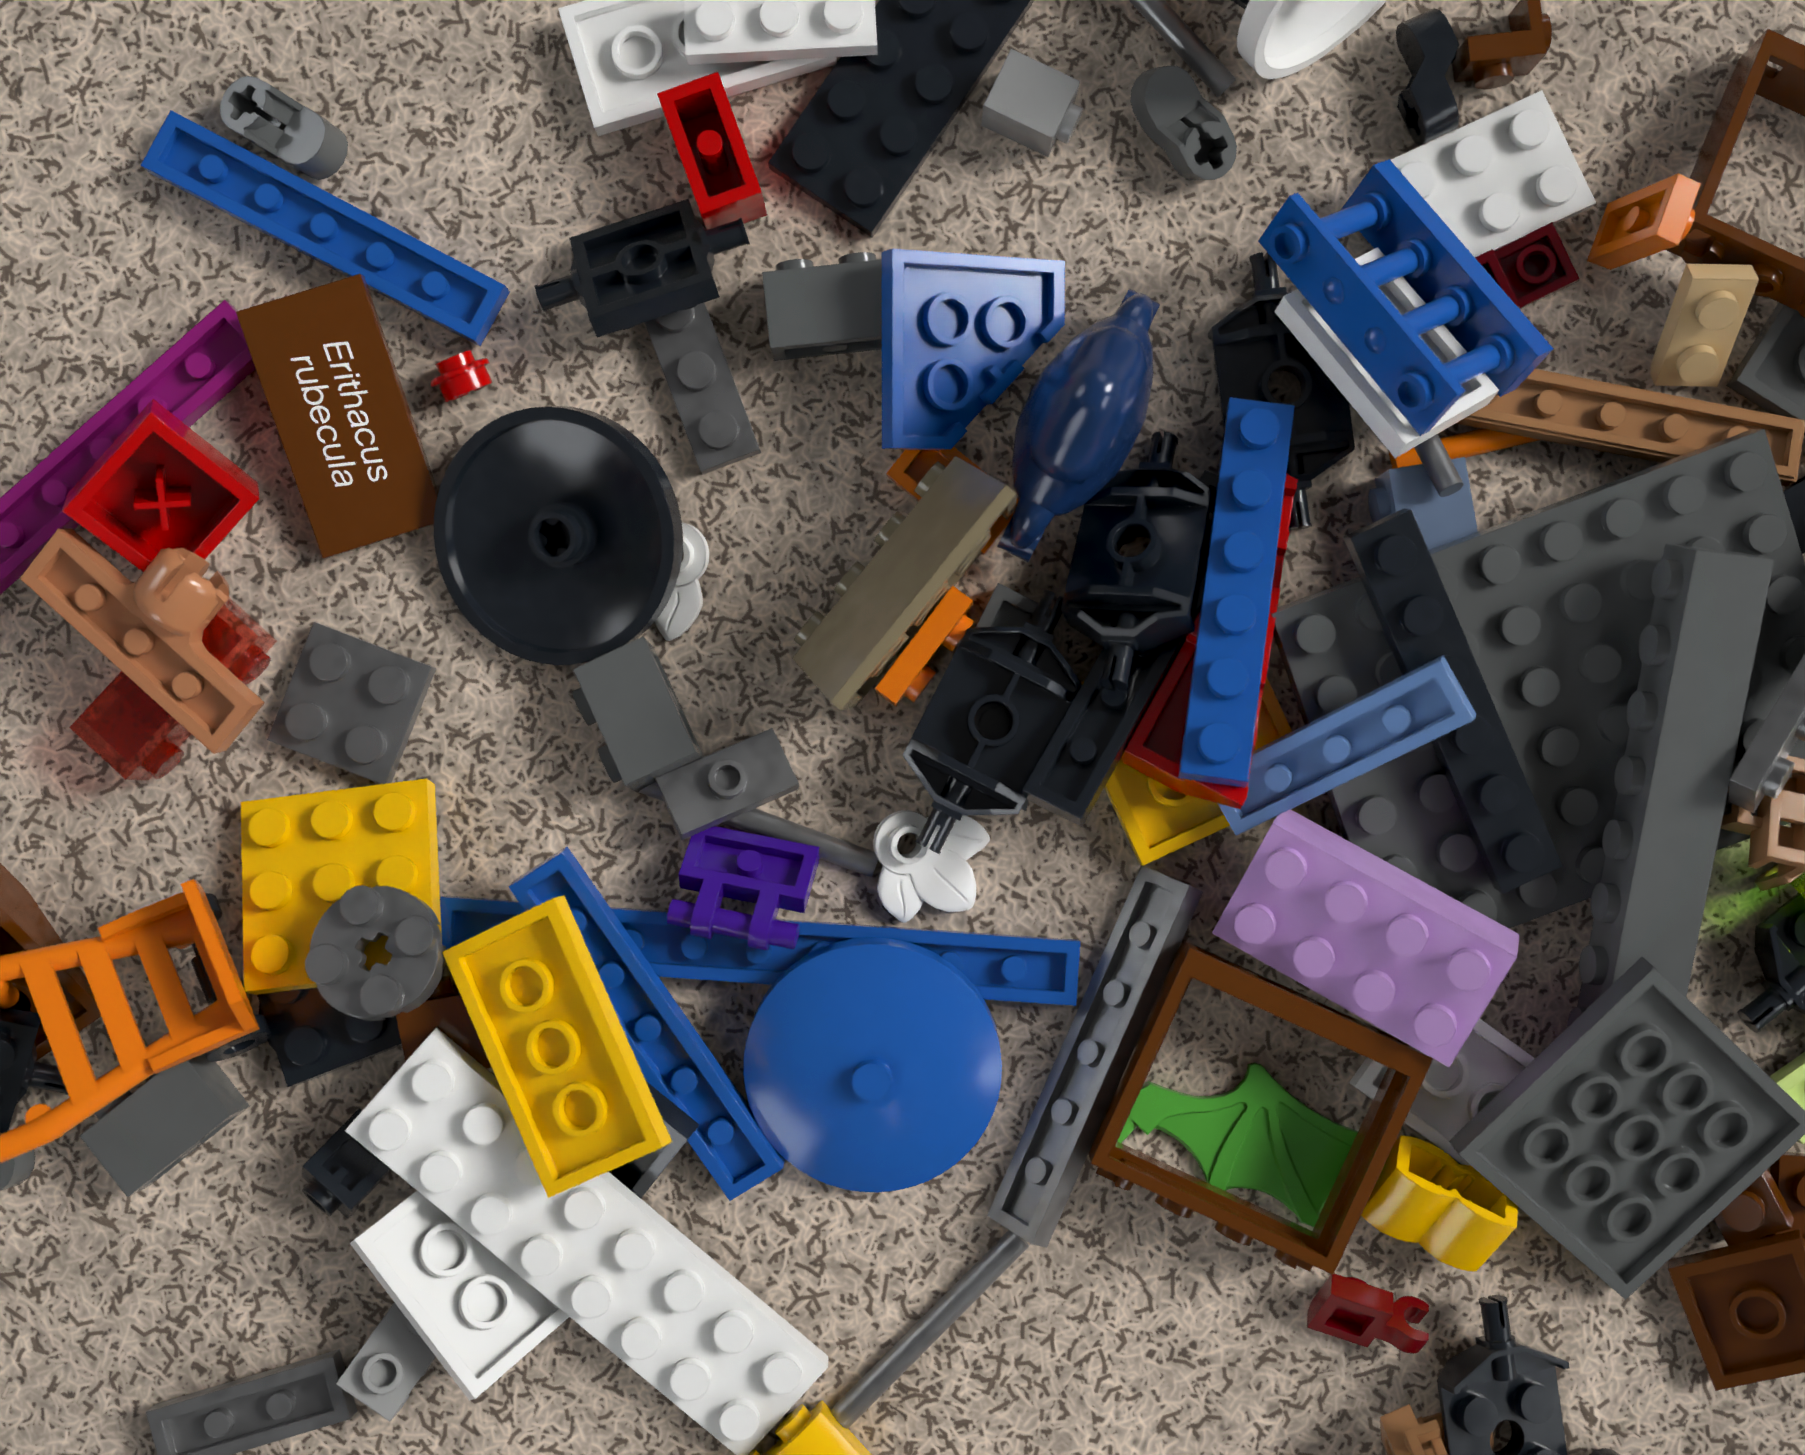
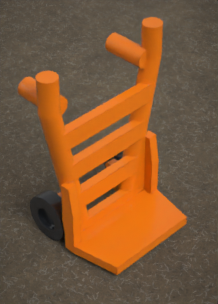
M195 879L181 884L183 892L138 909L99 927L100 936L0 956V1008L6 1009L16 1004L19 999V990L10 981L25 978L70 1097L53 1109L46 1104L32 1106L26 1112V1124L0 1134V1163L60 1138L64 1133L154 1073H160L204 1053L207 1061L211 1062L229 1059L256 1048L271 1037L265 1017L260 1014H253V1009L217 921L222 917V910L215 895L205 893L202 886ZM192 945L196 955L191 960V964L206 1002L212 1004L195 1015L169 952L170 948L184 949ZM139 955L169 1030L167 1034L147 1047L112 960ZM83 967L120 1065L97 1080L56 971Z

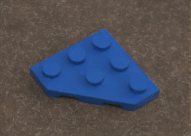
M893 248L882 252V449L949 450L954 447L967 432L965 428L986 405H991L1025 369L1022 365L1043 343H1048L1065 325V261Z

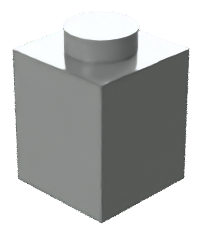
M1010 49L983 105L981 126L1049 157L1057 140L1068 144L1080 120L1084 108L1074 104L1080 81Z

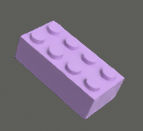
M1291 809L1278 815L1272 823L1212 932L1217 937L1447 1067H1450L1515 962L1518 955L1520 935Z

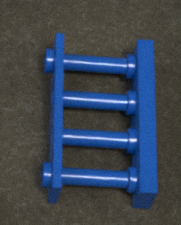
M1390 159L1373 165L1342 209L1322 218L1318 217L1299 193L1289 195L1258 240L1420 436L1428 433L1466 391L1461 384L1485 373L1499 389L1497 394L1501 397L1516 390L1554 349ZM1359 231L1374 249L1378 247L1385 256L1360 266L1338 239ZM1401 277L1409 283L1426 303L1403 314H1400L1378 288ZM1444 325L1467 353L1442 363L1419 335Z

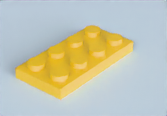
M564 895L552 898L442 952L548 1198L656 1151L672 1142Z

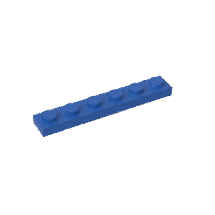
M170 110L141 163V166L150 174L347 277L362 274L365 277L368 288L480 347L510 293L504 284Z
M1229 398L1178 778L1244 788L1249 780L1294 405Z
M568 846L515 879L510 884L509 889L525 911L552 898L565 896L645 1080L699 1124L687 1141L729 1201L783 1169L785 1159L764 1136L746 1101Z

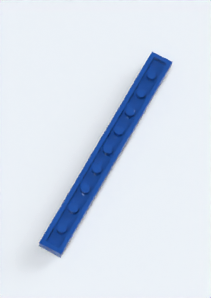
M442 896L440 897L442 945L446 946L447 950L525 912V910L516 900ZM610 907L658 977L772 985L792 964L819 948L849 939L877 937L902 940L919 945L938 954L958 968L974 984L985 1000L1076 1006L1081 941L1076 939L776 919L800 924L796 947L793 950L770 945L769 950L765 951L748 947L747 940L719 934H714L712 939L692 936L690 928L667 924L668 911Z

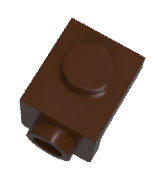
M1520 0L1509 14L1510 32L1467 36L1458 48L1456 59L1452 63L1454 83L1474 81V86L1477 89H1493L1509 84L1513 81L1514 76L1528 75L1547 54L1552 38L1551 21L1547 13H1542L1540 0Z

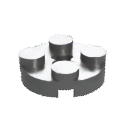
M354 886L347 890L341 899L332 904L319 920L312 935L310 952L305 960L306 973L316 983L322 997L332 1007L347 1015L363 1020L377 1021L386 1020L385 1018L393 1017L401 1012L408 1013L421 1006L431 996L445 970L446 960L442 952L446 950V946L442 945L441 932L438 927L440 922L435 912L424 901L401 889L390 886ZM386 935L389 939L386 942L385 949L392 954L391 960L387 965L375 963L369 970L365 965L367 956L364 954L365 948L370 941L376 942L381 936Z

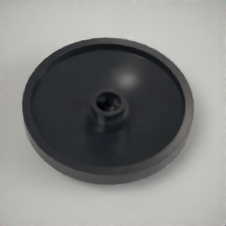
M567 406L532 407L503 415L485 425L454 456L441 482L434 512V544L439 569L444 583L461 613L477 631L496 646L510 654L541 664L573 665L589 662L638 639L651 627L664 610L673 593L680 572L683 554L682 520L674 490L665 471L650 450L633 433L603 415L581 408Z

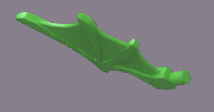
M1250 1063L1247 1065V1072L1243 1080L1235 1088L1222 1094L1194 1096L1146 1081L1124 1125L1118 1142L1122 1143L1137 1127L1147 1135L1154 1128L1163 1131L1179 1141L1193 1155L1202 1169L1207 1183L1224 1191L1233 1188H1247L1267 1193L1294 1212L1300 1223L1314 1227L1358 1131L1333 1122L1312 1110L1286 1091L1261 1064Z

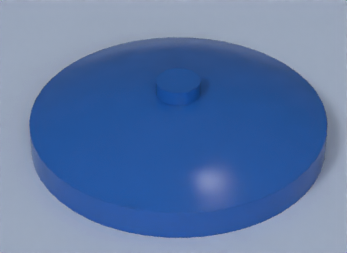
M865 937L835 942L819 948L792 964L777 978L764 995L753 1017L745 1045L743 1074L745 1090L754 1118L764 1136L785 1160L798 1170L825 1184L845 1190L878 1193L906 1189L927 1182L953 1167L967 1155L986 1130L994 1114L1001 1087L1002 1060L1000 1041L992 1014L974 984L958 968L938 954L919 945L890 938Z

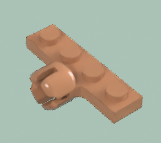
M57 529L20 577L28 587L213 754L226 751L264 705L265 702L209 653L202 643L204 629L229 599V584L219 571H216L210 580L203 578L202 576L208 570L210 563L197 554L184 548L161 549L138 580L132 582L73 529Z

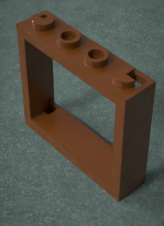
M1767 29L1738 60L1690 175V179L1701 183L1692 207L1695 211L1693 225L1678 246L1669 248L1666 251L1681 257L1687 264L1752 265L1759 278L1753 295L1771 298L1799 311L1800 315L1805 318V259L1707 214L1755 94L1805 116V45ZM1770 61L1779 65V67L1775 69L1767 65V63Z
M1183 940L1088 1153L1090 1163L1098 1167L1096 1174L1113 1181L1115 1187L1131 1191L1133 1184H1136L1156 1193L1155 1202L1178 1216L1191 1218L1195 1211L1217 1221L1214 1228L1225 1237L1239 1244L1250 1246L1253 1239H1256L1277 1249L1274 1256L1294 1269L1298 1266L1310 1272L1314 1266L1334 1275L1431 1066L1433 1058L1381 1029ZM1192 978L1388 1067L1312 1231L1118 1142L1119 1136Z

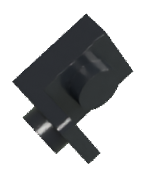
M360 1108L302 1166V1177L308 1182L302 1189L303 1193L316 1207L328 1216L339 1210L349 1219L356 1212L362 1200L392 1170L345 1131L362 1111Z

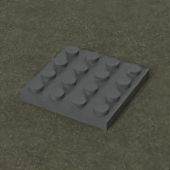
M1641 957L1449 1142L1458 1155L1626 1300L1805 1135V1110L1653 965Z

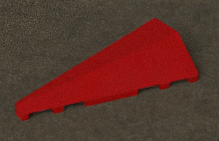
M1286 474L1251 763L1256 745L1257 725L1276 617L1273 618L1272 614L1277 612L1282 569L1290 533L1289 526L1293 501L1298 479ZM1199 612L1194 621V632L1187 635L1185 643L1124 751L1122 763L1178 793L1241 809L1247 799L1248 783L1244 788L1178 778Z

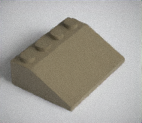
M957 456L953 458L947 467L937 461L914 491L922 498L907 517L897 511L877 534L874 542L882 547L866 567L857 561L836 585L834 592L841 596V598L826 617L819 611H816L800 629L794 641L801 648L792 659L837 708L844 710L856 707L919 631L952 585L955 586L982 553L981 550L991 538L989 528L1001 514L1008 520L1014 513L1017 494L1007 485Z

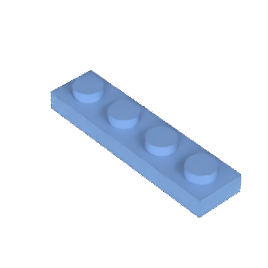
M1443 655L1254 750L1248 781V795L1242 808L1237 809L1219 803L1218 805L1237 836L1475 720L1476 713Z

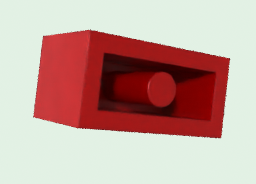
M715 72L657 93L706 230L738 220V218H742L743 224L767 216L759 182L719 73Z

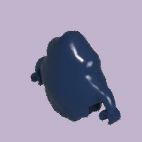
M1129 288L1114 315L1096 321L1075 336L1044 368L1027 398L1017 422L1012 458L1013 481L1019 501L1015 513L997 547L1026 562H1029L1046 527L1054 516H1061L1084 505L1115 477L1131 452L1146 420L1153 380V346L1148 332L1151 322L1160 307L1159 303L1151 300L1146 294L1137 293Z

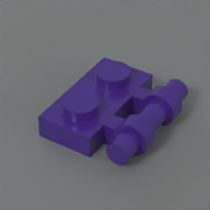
M717 826L691 836L678 874L679 886L681 889L696 891L699 894L696 903L672 899L667 913V924L690 928V934L696 937L712 939L714 934L747 940V945L750 948L768 951L770 945L794 950L798 941L800 924L776 920L779 908L805 913L819 864L820 847ZM723 897L755 903L753 915L720 908Z

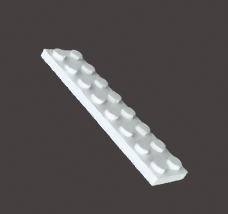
M437 1027L345 1130L736 1455H748L828 1368V1356L610 1172H606L548 1198L497 1078Z

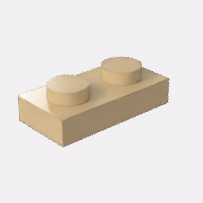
M1686 264L1651 362V378L1655 386L1718 387L1759 281L1752 265Z

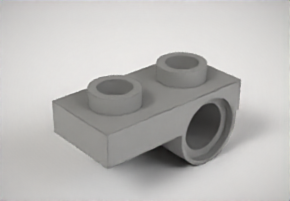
M394 1302L336 1385L391 1422L408 1400L410 1392L420 1378L425 1375L436 1356Z

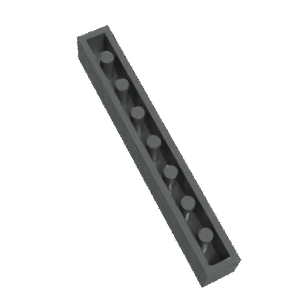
M1665 544L1663 557L1654 568L1651 581L1652 593L1655 597L1650 625L1644 629L1640 638L1639 656L1642 662L1637 691L1632 694L1627 706V723L1630 727L1625 755L1620 758L1615 769L1614 781L1618 792L1613 819L1607 823L1603 833L1602 845L1605 862L1601 883L1595 886L1591 896V913L1594 920L1589 945L1583 948L1579 959V974L1582 983L1578 1004L1569 1014L1567 1027L1641 957L1645 958L1687 997L1774 559L1739 552Z

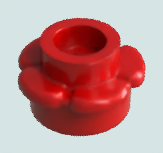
M471 350L449 357L435 364L440 376L431 380V387H439L446 403L467 395L470 391H477L493 383L485 367L490 362L487 358L475 360Z

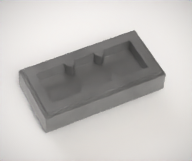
M773 728L655 778L657 788L681 840L794 792L799 787L798 780Z

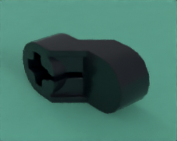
M1433 8L1400 23L1396 29L1398 48L1412 75L1406 89L1399 94L1397 107L1413 141L1419 145L1457 129L1459 124L1457 103L1445 78V74L1450 64L1456 59L1457 49L1460 44L1446 16L1440 10Z

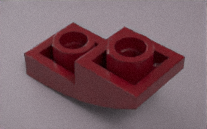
M1553 222L1496 251L1491 249L1475 257L1519 309L1577 283L1580 279Z

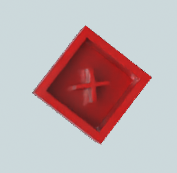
M152 399L68 492L62 512L144 572L161 549L184 548L206 559L260 498L258 482Z

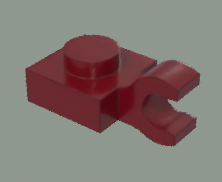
M1334 1273V1275L1331 1274L1310 1303L1307 1314V1328L1367 1348L1377 1338L1392 1344L1403 1352L1415 1354L1427 1343L1429 1334L1412 1328L1406 1320L1410 1323L1419 1324L1429 1312V1305L1413 1296L1400 1297L1393 1303V1292L1368 1285L1358 1278L1344 1277Z

